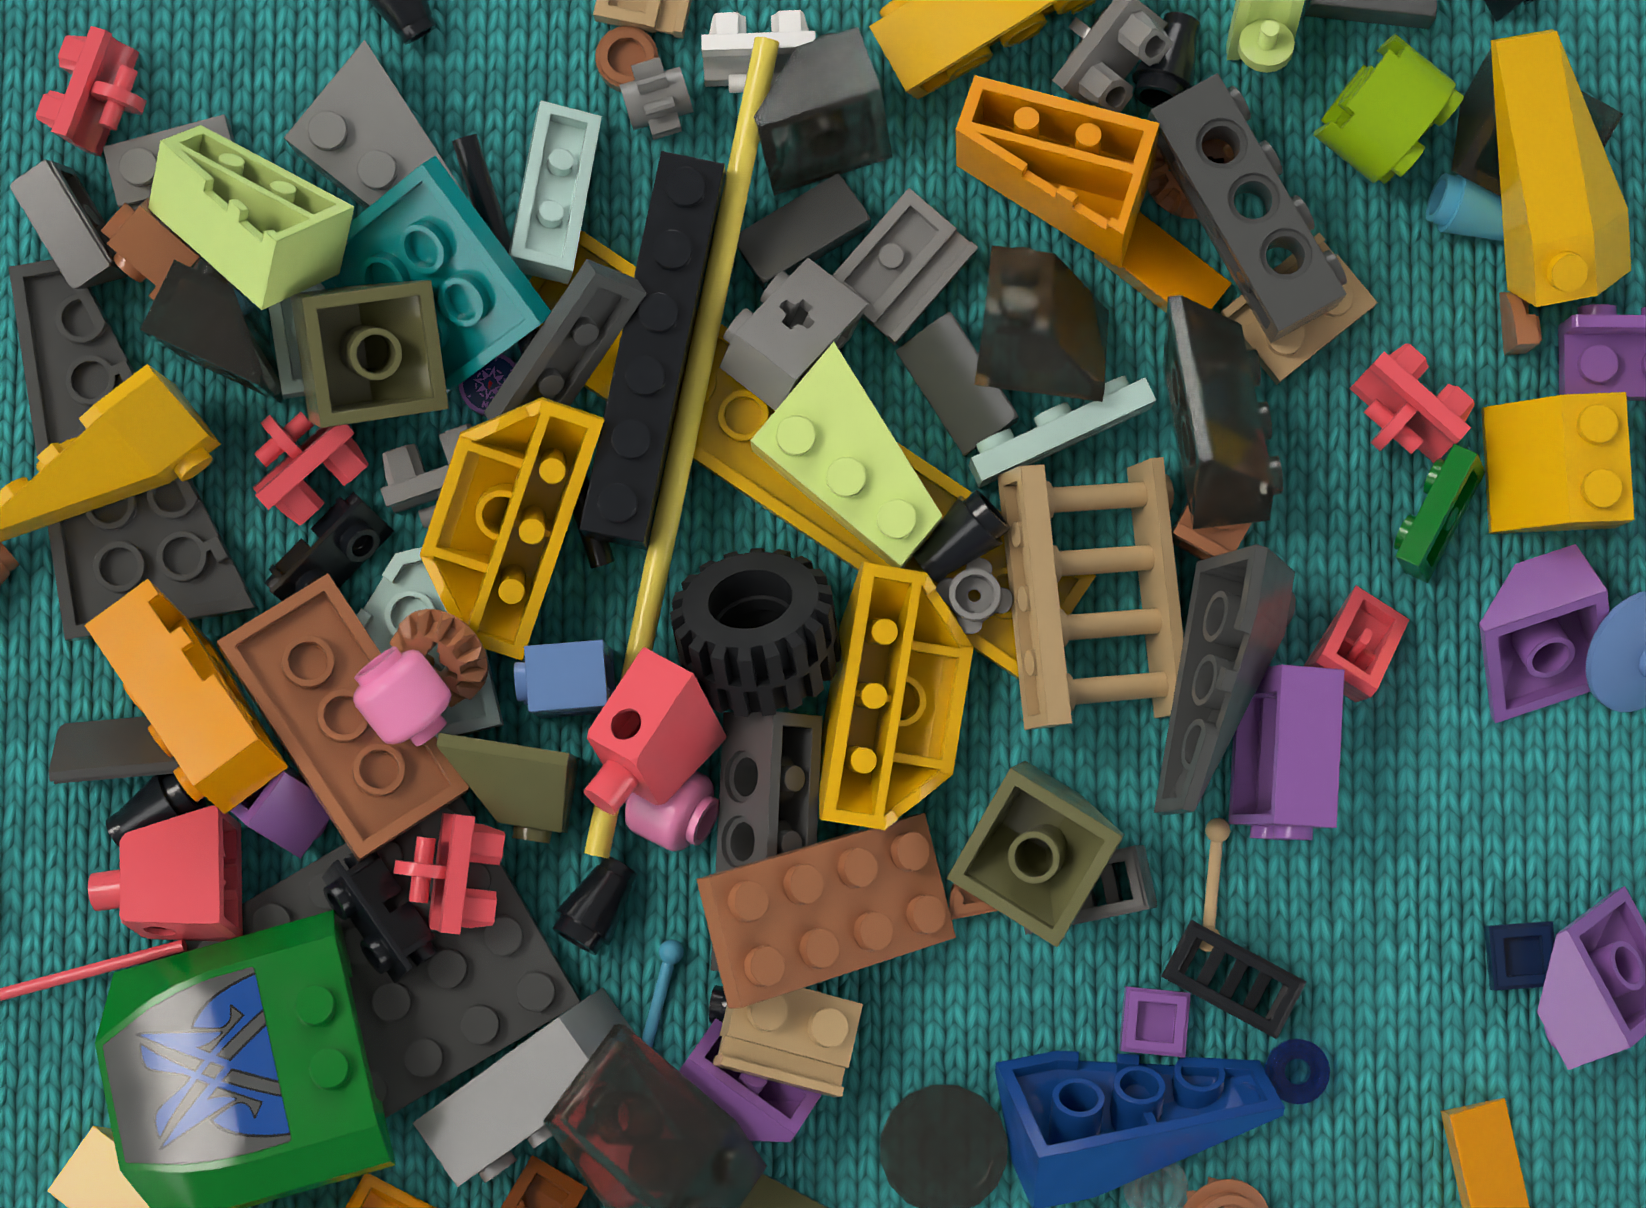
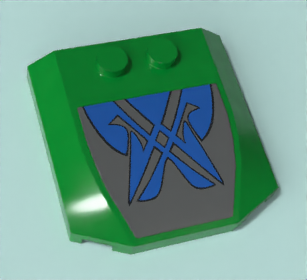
M334 910L114 972L95 1040V1048L120 1172L150 1208H248L396 1165L382 1101L376 1098L352 994L349 978L353 977L342 925L340 918Z

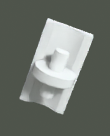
M801 10L778 11L776 14L771 15V32L747 33L746 16L738 12L715 13L712 18L709 34L701 35L705 87L729 86V93H743L755 37H766L780 43L770 92L792 91V84L817 83L815 31L808 30L804 13Z

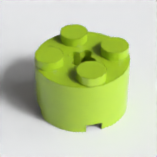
M1396 34L1378 48L1377 52L1383 58L1374 68L1372 65L1368 67L1363 65L1348 82L1321 119L1325 125L1316 129L1313 134L1314 137L1372 183L1380 180L1383 184H1386L1395 174L1399 177L1403 176L1414 165L1425 149V146L1418 141L1419 138L1434 123L1439 127L1444 124L1464 98L1455 89L1456 82Z

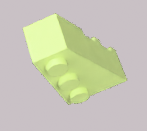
M202 125L160 140L148 209L261 310L340 274L355 207Z

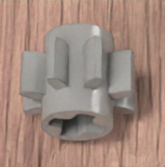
M660 57L631 65L635 80L620 84L619 86L633 131L649 126L653 140L681 132L678 117L693 113L694 111L680 66L664 71Z

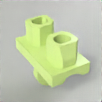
M1236 0L1226 43L1227 60L1241 59L1246 66L1255 71L1265 73L1275 72L1285 67L1292 58L1295 45L1294 40L1305 0Z

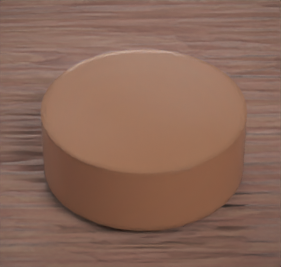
M632 26L617 27L606 33L598 43L595 54L600 77L610 88L621 92L620 84L635 80L631 65L659 57L653 39L645 31Z

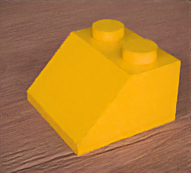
M1626 392L1564 394L1487 406L1481 409L1489 534L1615 529L1634 520Z

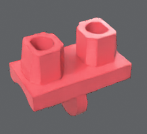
M90 26L87 36H65L57 57L59 67L72 74L65 94L50 90L42 96L36 112L37 120L52 128V133L82 151L101 157L110 130H117L123 112L142 115L147 101L131 92L138 74L134 70V66L140 52L116 40L107 30Z
M1404 344L1390 355L1384 351L1349 389L1369 406L1363 413L1382 428L1370 442L1374 447L1381 451L1394 439L1410 454L1418 449L1435 463L1471 429L1466 420L1475 402L1459 386L1447 384L1437 396L1423 386L1418 379L1429 366L1426 357L1411 344Z
M301 411L284 427L274 417L269 415L260 424L272 438L261 446L254 455L265 467H268L284 452L288 456L254 485L253 489L256 492L255 496L268 510L275 505L281 513L298 525H302L324 504V500L304 480L306 476L323 463L340 483L345 486L366 469L369 464L356 441L352 438L355 432L349 424L319 428L299 446L296 441L314 426Z
M442 813L436 864H433L436 839L418 836L414 862L395 860V874L412 876L409 901L428 903L431 878H434L428 918L429 929L438 930L441 933L460 935L461 927L493 926L497 905L496 891L466 888L469 862L500 866L505 842L504 831L483 824L475 823L474 816Z

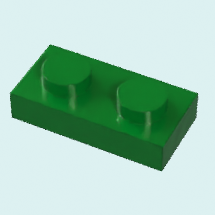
M1454 444L1446 460L1439 458L1431 467L1423 489L1427 497L1417 516L1409 514L1405 518L1394 543V548L1398 550L1396 558L1405 573L1426 583L1429 582L1485 474V469L1478 453Z

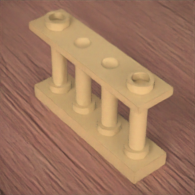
M1164 457L1150 458L1127 467V483L1052 487L1051 483L1046 481L1045 464L1019 466L997 476L1001 514L1010 526V529L1004 534L1009 590L1013 597L1011 609L1024 730L1072 723L1071 711H1073L1075 705L1152 698L1154 719L1170 717L1184 637L1170 510L1174 501V489L1170 477L1165 474ZM1131 508L1135 546L1059 551L1058 547L1053 545L1050 519L1054 513ZM1138 571L1142 609L1066 615L1065 611L1060 609L1057 583L1062 576ZM1145 634L1149 673L1073 679L1067 673L1064 647L1067 645L1068 640Z

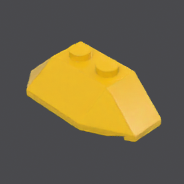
M541 397L460 432L420 552V557L447 612L466 623L480 639L484 649L521 661L523 660L524 646H527L604 423V417Z
M861 562L839 627L841 661L836 662L837 672L832 681H830L821 738L819 819L886 830L901 815L918 804L953 775L974 647L951 610L937 592L936 586L928 573Z

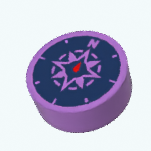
M500 354L459 384L460 394L472 411L486 417L484 411L516 365L510 358Z

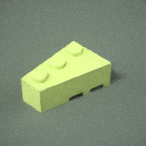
M833 342L750 440L752 452L891 567L904 568L913 557V554L922 547L938 526L943 515L838 347Z

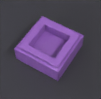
M1124 986L1119 1050L1123 1052L1185 1058L1191 993Z

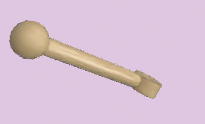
M1213 818L1207 823L1205 828L1206 836L1211 841L1203 926L1220 935L1219 931L1215 929L1222 849L1223 842L1227 840L1231 831L1226 820ZM1202 941L1199 948L1202 951L1211 952L1214 946Z

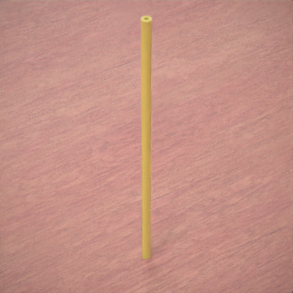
M766 37L754 38L620 681L643 647L653 651L780 44L778 41ZM594 804L584 850L585 854L602 858L610 857L619 810L615 815H611Z

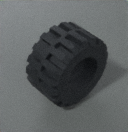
M751 548L750 553L738 554L737 551L724 554V559L718 562L710 560L699 567V574H689L681 583L683 591L675 592L671 602L673 611L670 612L671 624L680 665L682 668L694 673L713 710L723 713L728 709H732L734 716L749 717L751 712H762V717L776 715V709L787 707L789 710L803 705L802 698L806 696L816 697L824 690L823 681H832L837 672L836 662L841 661V645L831 586L828 585L827 576L821 569H813L812 561L803 556L793 559L791 558L790 551L781 549L769 553L765 552L764 548Z

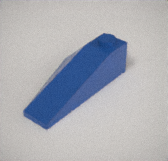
M1052 1051L996 1062L995 1067L1011 1161L1032 1208H1048L1095 1198L1283 1116L1285 1109L1260 1060L1182 1057L1176 1062V1065L1141 1064L1139 1063V1054L1117 1053L1116 1062L1080 1061L1079 1052Z

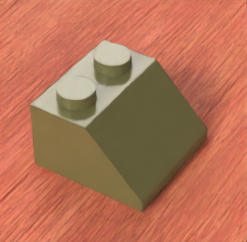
M431 280L352 285L301 292L291 296L308 419L311 423L320 428L449 409Z

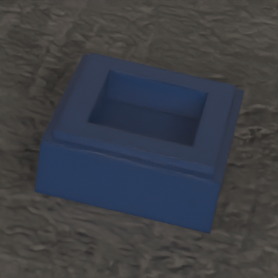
M1553 921L1485 925L1490 990L1543 987L1555 942Z

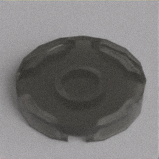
M931 1084L908 1092L890 1110L880 1133V1161L890 1186L908 1204L917 1208H971L979 1205L998 1186L1007 1165L1008 1138L998 1113L979 1093L958 1084Z

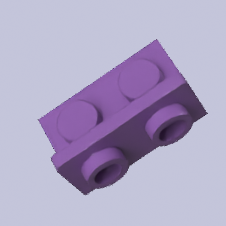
M1593 304L1578 307V314L1570 316L1558 325L1559 395L1626 392L1627 401H1646V307L1641 308V315H1617V306Z

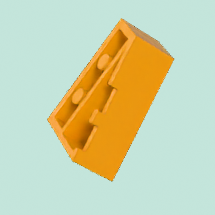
M148 578L84 625L122 680L123 688L130 699L151 723L148 726V730L153 739L169 757H174L179 764V767L173 770L174 775L193 800L198 802L203 797H206L226 814L288 768L210 639Z

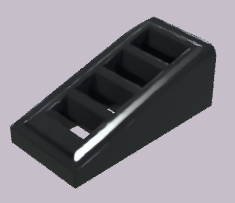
M1193 920L1189 922L1161 975L1164 979L1275 1039L1279 1037L1307 984L1303 979ZM1202 941H1205L1214 947L1198 978L1194 980L1185 975ZM1227 953L1237 960L1218 993L1208 986ZM1251 966L1260 971L1243 1005L1231 999L1247 968ZM1273 978L1283 983V986L1265 1018L1254 1011Z

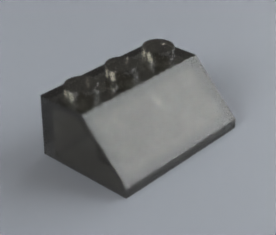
M1182 295L1168 296L1162 369L1192 528L1202 529L1270 521L1273 496L1283 493V474L1279 456H1268L1265 440H1271L1272 422L1268 402H1257L1254 387L1260 386L1261 383L1260 361L1257 349H1246L1240 323Z

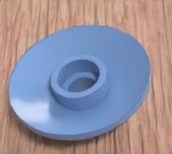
M1646 591L1626 598L1608 613L1597 628L1587 653L1586 679L1591 693L1601 704L1618 712H1632L1646 707Z

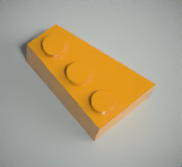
M974 75L955 129L956 166L1121 269L1156 161L1160 123Z

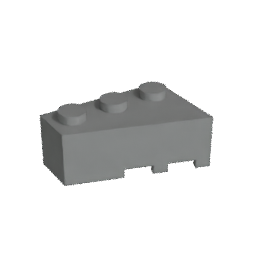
M365 40L284 137L301 159L364 209H367L418 166L435 155L459 186Z
M602 987L553 1020L418 1118L413 1124L457 1187L477 1173L486 1183L517 1161L510 1150L520 1142L527 1139L534 1149L566 1126L559 1115L569 1107L576 1104L583 1114L615 1090L607 1080L644 1052L640 1048L641 1041Z

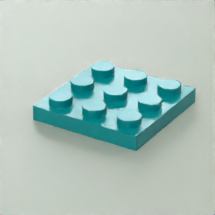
M436 155L418 166L351 221L340 274L321 282L325 289L352 285L431 280L447 393L545 322L551 313L549 307Z

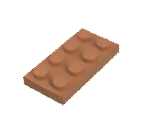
M329 574L324 575L217 641V647L358 862L469 791L470 787L436 746V736L420 746H415L410 739L398 744H386L356 708L353 695L359 684L354 677L364 666L380 655L381 652Z
M925 813L899 818L886 830L865 828L696 879L728 1008H743L956 938Z

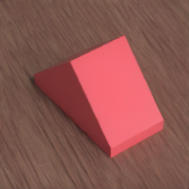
M1356 585L1304 666L1345 670L1343 695L1355 703L1371 698L1384 677L1410 619Z

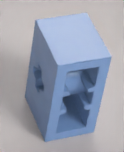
M603 640L524 646L525 662L514 663L517 701H524V705H528V712L542 719L599 714L616 689L613 649Z

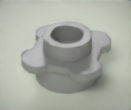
M977 558L968 563L966 570L960 572L955 578L942 579L936 588L944 602L949 605L957 616V622L965 634L979 632L983 621L995 613L1004 614L1008 612L1012 606L1013 597L1010 590L999 586L998 581L991 574V563L984 558ZM971 590L979 591L981 597L977 602L969 600L968 593Z

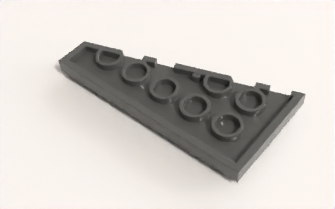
M53 259L9 267L37 456L51 443L59 442L61 444L68 439L78 437L86 430L79 417L135 373L91 287L84 289H73L70 287ZM178 477L169 484L48 526L64 638L67 641L73 642L92 638L84 625L147 578L190 621L259 610L191 479L181 481Z

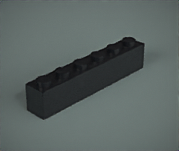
M661 151L634 278L638 279L647 294L622 330L604 413V423L599 436L580 524V531L586 538L643 550L648 549L726 177L725 164Z

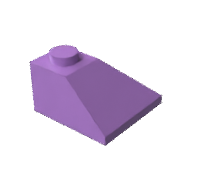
M1576 544L1516 563L1479 623L1490 715L1495 723L1591 692L1586 679V659L1591 640L1597 628L1609 613L1608 590Z
M1625 886L1611 892L1556 934L1537 1013L1544 1024L1545 1033L1550 1044L1558 1050L1568 1070L1629 1049L1646 1035V924Z

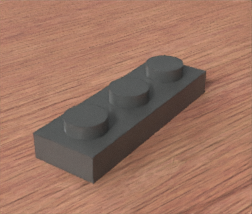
M586 259L484 411L487 419L490 420L541 397L570 406L647 294L638 279Z

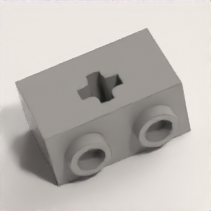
M809 258L791 275L784 271L778 273L760 298L763 304L754 313L748 308L742 310L732 321L723 337L730 344L719 368L774 410L781 405L833 342L839 350L847 343L868 305L862 298Z

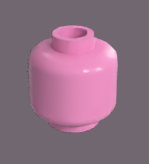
M396 646L391 647L370 661L354 677L359 684L353 695L354 704L386 744H398L410 739L415 746H420L439 733L447 724V721L441 714L446 710L451 701V692L421 652L408 650L401 653Z
M698 771L665 804L654 805L633 792L624 802L626 804L625 822L628 828L633 833L673 852L684 850L690 844L700 845L710 834L719 812V800L714 797L712 781L709 777Z

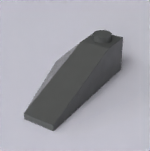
M1255 544L1197 561L1154 813L1173 815L1195 812L1285 635L1286 627L1292 620L1296 606V598L1292 592L1295 571L1268 547Z

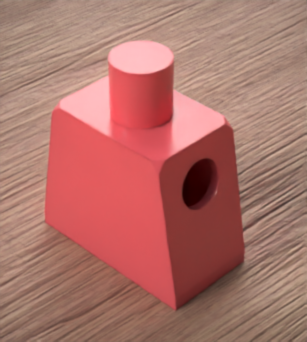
M645 647L639 652L588 730L587 740L603 766L583 792L598 808L608 814L615 815L632 792L654 805L665 804L727 738L694 673Z
M213 805L126 832L120 839V869L92 873L89 876L88 896L92 908L95 911L119 908L121 922L139 936L147 939L222 942L243 936L241 824L230 814H224Z

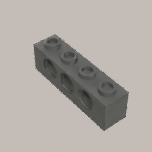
M1216 73L1151 109L1147 120L1160 123L1157 145L1159 152L1268 340L1272 343L1336 308L1347 294L1342 287L1347 283V278L1337 257L1330 250L1322 252L1310 232L1315 228V224L1304 201L1298 195L1290 197L1278 176L1283 173V169L1276 152L1266 140L1258 143L1246 121L1251 119V114L1242 94L1235 86L1226 88L1221 77ZM1210 139L1223 140L1231 146L1234 152V159L1224 164L1212 162L1205 156L1202 144ZM1242 193H1251L1258 196L1265 205L1266 215L1257 219L1242 216L1234 205V197ZM1277 247L1289 250L1297 260V271L1291 274L1275 272L1268 265L1266 251Z
M723 712V730L727 738L722 743L715 873L817 843L823 716L776 712V715L762 717V712H751L749 717L734 716V712ZM712 945L711 971H719Z

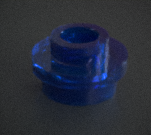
M1285 1040L1277 1044L1270 1051L1265 1061V1074L1268 1075L1280 1099L1292 1104L1311 1102L1318 1098L1328 1085L1330 1078L1328 1059L1317 1045L1307 1040ZM1293 1059H1302L1307 1066L1306 1077L1298 1083L1289 1082L1285 1076V1067Z

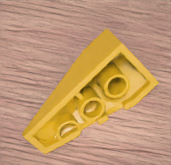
M1550 29L1491 40L1507 290L1535 307L1598 296L1631 271L1628 207L1558 32Z
M146 364L79 417L86 430L78 437L68 439L61 444L59 442L51 443L37 456L39 460L36 465L38 473L30 481L27 477H21L6 484L0 490V542L169 484L178 477L181 481L189 480L203 471L212 462L213 458L209 453L220 446L221 443L176 384Z

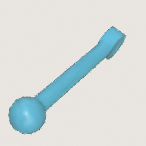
M674 939L664 941L659 948L662 964L640 1043V1048L644 1052L631 1062L633 1067L639 1071L649 1070L656 1061V1053L652 1047L674 965L681 961L684 956L683 946Z

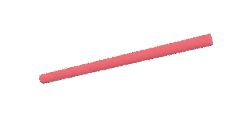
M184 939L2 987L0 988V1001L186 952L187 943Z

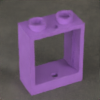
M1294 665L1268 667L1233 735L1228 824L1249 825L1250 838L1271 840H1313V828H1337L1345 670Z

